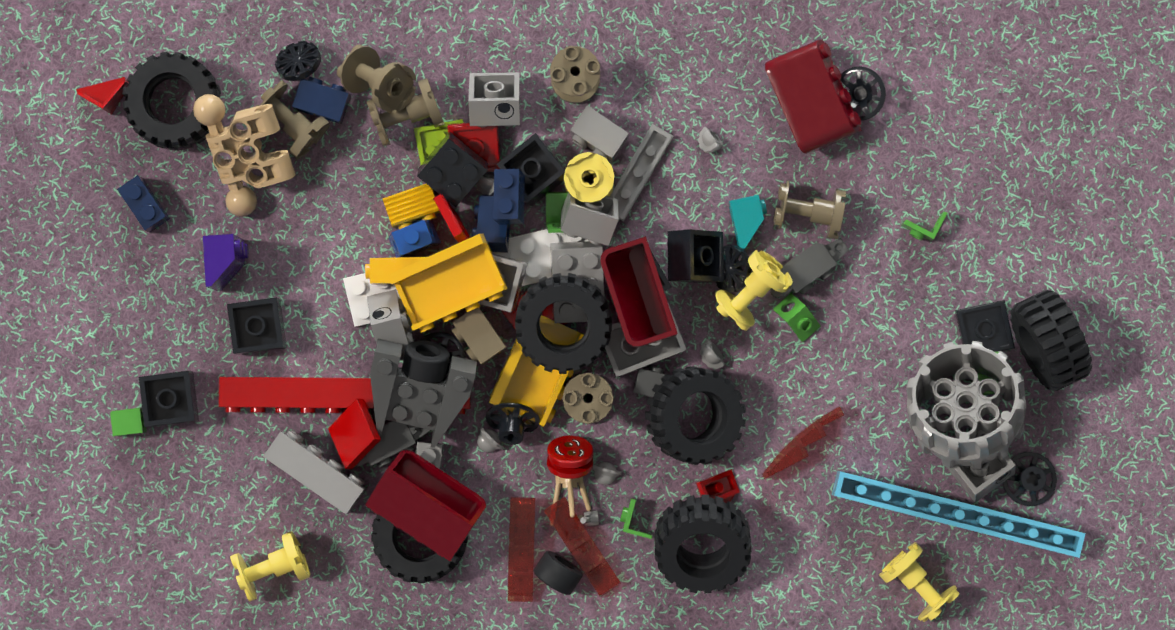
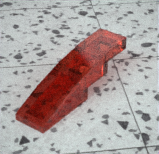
M840 406L815 419L797 433L774 456L761 473L762 478L766 479L808 457L809 455L805 447L827 436L822 426L844 416Z
M510 497L508 601L533 602L536 498Z
M565 497L544 510L600 597L621 584L576 513L573 518L570 517L569 503Z

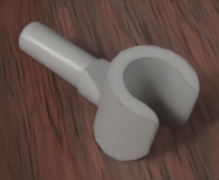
M597 510L584 512V517L580 519V522L585 523V527L599 525Z

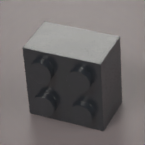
M449 132L418 168L417 177L437 193L443 195L453 206L457 207L487 172L488 162Z
M536 133L497 163L500 169H520L525 174L524 201L531 206L564 181L565 167L544 140Z
M693 229L667 231L668 281L689 283L724 282L723 232Z
M274 297L227 304L233 354L240 355L287 348L280 298Z
M193 371L139 377L144 427L199 421Z

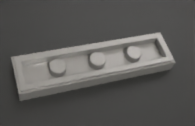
M654 124L649 128L610 197L618 199V219L622 222L625 221L674 137Z

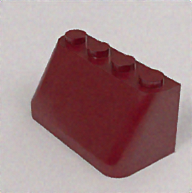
M823 39L814 41L765 63L766 73L800 150L805 154L822 150L862 131L860 117L857 112L853 111L850 104L851 96L841 83V73L838 67L833 64L830 57L832 55L830 47Z
M646 236L606 249L601 255L600 263L627 343L634 347H640L677 336L676 326Z
M402 450L385 471L365 506L370 508L375 514L391 522L398 529L414 537L416 541L435 551L439 556L451 561L485 510L486 502L480 495L410 450Z

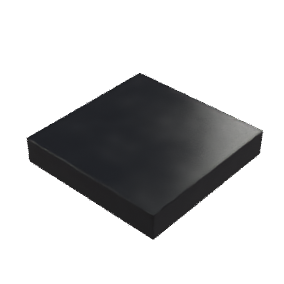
M1005 300L955 310L962 345L972 344V341L982 342L983 347L994 352L1015 349Z

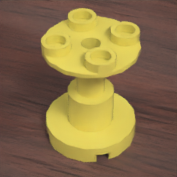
M586 152L578 154L569 161L565 169L564 186L566 192H569L576 200L584 203L598 202L606 196H610L614 184V172L611 164L605 157L595 153ZM590 178L593 180V183L589 184L588 182L584 181Z
M755 250L749 256L748 262L753 272L745 279L746 286L737 296L722 289L718 290L715 294L719 303L716 307L718 312L724 317L730 316L744 331L754 326V317L747 306L757 296L764 297L771 288L781 293L786 292L793 283L788 272L785 274L781 272L783 268L781 263L762 250L759 253Z
M293 531L282 535L284 548L269 553L268 560L247 568L245 561L239 553L230 556L235 570L238 569L240 574L236 576L238 585L241 590L244 589L249 602L257 599L253 581L275 573L279 577L294 570L300 581L310 577L307 560L299 548L301 545Z
M914 542L908 546L910 551L907 554L904 551L900 552L883 568V572L879 576L885 583L898 577L908 590L914 588L929 604L918 616L920 621L925 622L928 619L933 620L942 612L940 607L946 602L948 604L951 603L960 593L956 590L957 587L955 585L941 594L933 588L924 578L927 572L916 561L923 549Z

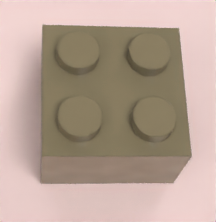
M480 308L469 311L452 322L455 326L452 332L461 343L464 341L469 346V349L466 350L467 354L473 361L480 362L481 365H485L507 349Z

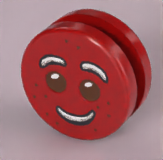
M567 435L558 437L549 443L547 447V467L552 474L565 479H576L587 475L592 470L594 449L592 444L585 438Z

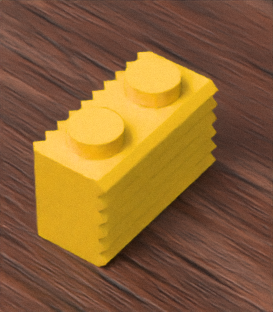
M423 184L383 198L393 228L398 227V229H401L420 219L434 220L437 218L436 214L440 213V210L433 199L435 198L433 189L429 185Z

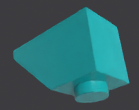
M759 195L728 202L737 246L743 250L764 220L763 215L767 214L764 199L760 200Z

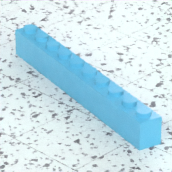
M837 471L831 494L1080 558L1086 534Z

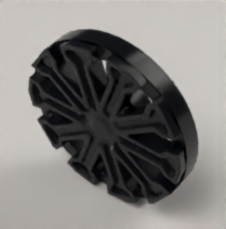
M298 41L296 44L287 45L284 51L281 50L275 61L276 70L281 78L287 81H299L309 77L318 69L321 63V54L317 46L312 42Z
M736 245L723 246L724 282L716 283L718 288L727 292H736L745 288L744 281L752 273L748 262L749 256L741 247Z

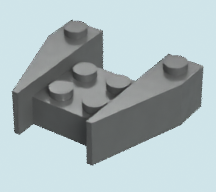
M378 339L370 378L376 428L379 436L382 435L385 420L433 430L431 448H435L470 397L476 375L477 361L452 356L447 378L435 383L418 382L410 379L404 374L402 368L398 367L403 344Z

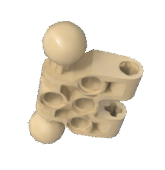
M205 94L195 101L193 107L194 116L198 122L208 127L209 133L205 137L213 157V164L217 168L221 182L228 184L230 190L225 199L226 207L235 216L245 217L256 209L257 197L252 189L243 185L242 180L258 189L289 180L296 175L288 150H279L271 153H264L261 150L262 143L259 138L274 134L280 130L272 104H265L237 111L230 125L223 128L221 120L224 118L226 111L225 105L219 97L213 94ZM243 123L248 129L239 130L235 124ZM251 146L255 149V152L248 153L243 147ZM226 152L232 158L223 159L219 154ZM259 169L263 172V175H254L251 170Z

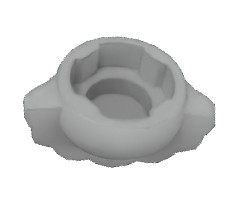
M704 127L700 131L698 138L699 147L705 153H712L722 148L723 143L712 130Z
M484 174L476 183L478 191H481L483 195L492 196L494 194V175Z
M706 339L701 345L700 350L702 362L709 368L718 369L723 367L725 363L721 351L711 340Z
M480 426V434L477 438L478 447L487 453L493 452L496 449L503 450L504 447L500 444L501 441L498 438V434L491 429L485 430Z
M601 462L598 465L593 464L594 477L602 485H609L615 481L617 476L622 475V471L617 470L609 462Z

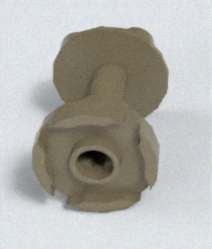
M355 45L346 56L343 64L337 69V76L341 79L344 89L351 93H362L371 88L372 100L377 107L388 113H393V110L400 111L411 102L416 91V87L413 86V80L416 81L414 71L400 62H392L380 68V57L376 50L369 46Z
M568 46L553 58L550 66V76L555 94L563 101L571 104L585 102L594 96L600 84V64L591 51L580 46Z
M427 78L418 81L421 94L413 96L411 102L400 111L393 110V113L384 112L380 114L372 98L367 101L374 125L377 127L383 147L391 145L385 128L408 119L415 123L431 117L435 128L445 125Z
M282 80L274 89L270 87L261 96L263 102L260 105L272 104L276 118L285 125L283 131L295 141L289 153L298 160L310 151L308 148L313 143L316 144L323 137L330 123L323 116L311 123L300 112L294 114L279 101L288 87Z
M789 180L785 184L780 183L778 198L781 200L780 208H775L773 218L774 225H778V229L782 227L784 214L790 213L810 217L809 222L828 225L827 238L838 239L837 232H840L845 210V202H842L843 198H846L845 190L836 189L832 201L814 198L813 202L788 198Z
M592 373L579 374L571 379L566 385L563 394L564 408L569 416L578 422L586 424L598 422L606 417L612 408L614 399L608 382L599 375ZM585 394L592 395L593 401L591 403L584 402L583 397Z

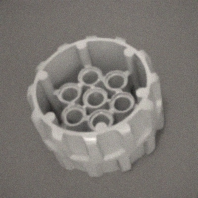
M972 341V344L955 345L953 342L943 344L942 350L932 356L925 355L920 359L919 371L915 377L908 380L906 390L909 427L914 431L918 439L919 448L923 453L934 454L942 460L943 466L948 468L962 465L971 466L972 470L981 469L984 463L997 457L999 460H1002L1008 456L1009 446L1015 438L1020 439L1024 433L1026 413L1024 380L1022 374L1019 372L1014 373L1010 367L1009 356L1002 351H999L997 354L983 347L982 342ZM977 373L986 375L992 379H984L980 382L978 381ZM955 375L954 381L947 379V377ZM964 379H971L973 381L970 385H963L961 383ZM942 390L951 392L948 396L944 397L938 394ZM985 391H993L995 395L986 397L983 393ZM1003 394V399L1005 401L1012 400L1014 405L1011 412L1003 411L1000 418L997 406L1000 403V395ZM934 397L936 405L932 409V416L929 417V412L924 409L920 411L923 399L931 400ZM964 402H969L972 404V407L964 409L960 405ZM943 413L950 415V418L947 420H940L937 417ZM986 414H991L995 417L991 421L982 419ZM963 426H970L972 428L969 432H961L959 429ZM934 428L941 432H947L953 429L955 432V438L939 433ZM980 429L983 432L989 433L977 438L978 430Z

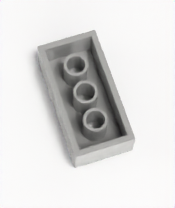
M293 430L288 432L280 431L263 457L343 513H351L368 489L364 486L366 481L354 473L350 475L343 471L344 466L334 459L328 461L322 457L324 455L322 450L313 444L307 446L302 443L304 438Z

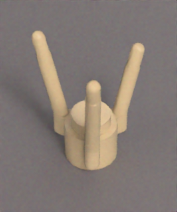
M555 475L556 486L551 511V526L555 525L561 484L563 489L567 488L570 517L573 518L575 516L573 488H577V483L586 510L591 511L583 477L565 479Z

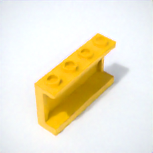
M484 234L475 235L388 275L391 284H395L411 320L412 331L419 329L421 333L434 328L433 322L442 319L445 323L458 317L456 312L464 308L466 312L481 307L479 302L488 298L489 302L503 297L502 291L508 289Z
M541 315L540 317L541 332L552 343L570 345L578 342L584 336V334L560 323H555L545 316ZM516 338L488 401L493 405L518 403L528 406L538 413L540 417L539 425L544 427L546 422L551 423L556 409H553L556 399H562L565 389L563 384L566 377H572L574 371L569 370L567 374H559L558 370H552L551 373L545 371V367L542 365L537 367L532 363V359L529 356L526 357L524 355L522 346L518 344ZM506 407L507 410L513 412V407ZM520 409L519 415L522 416L528 411Z

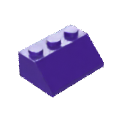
M234 234L203 236L206 287L222 291L245 265V258H249L248 244L244 243L242 238Z

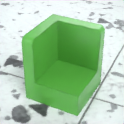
M142 408L110 412L113 436L147 433V429L144 427Z

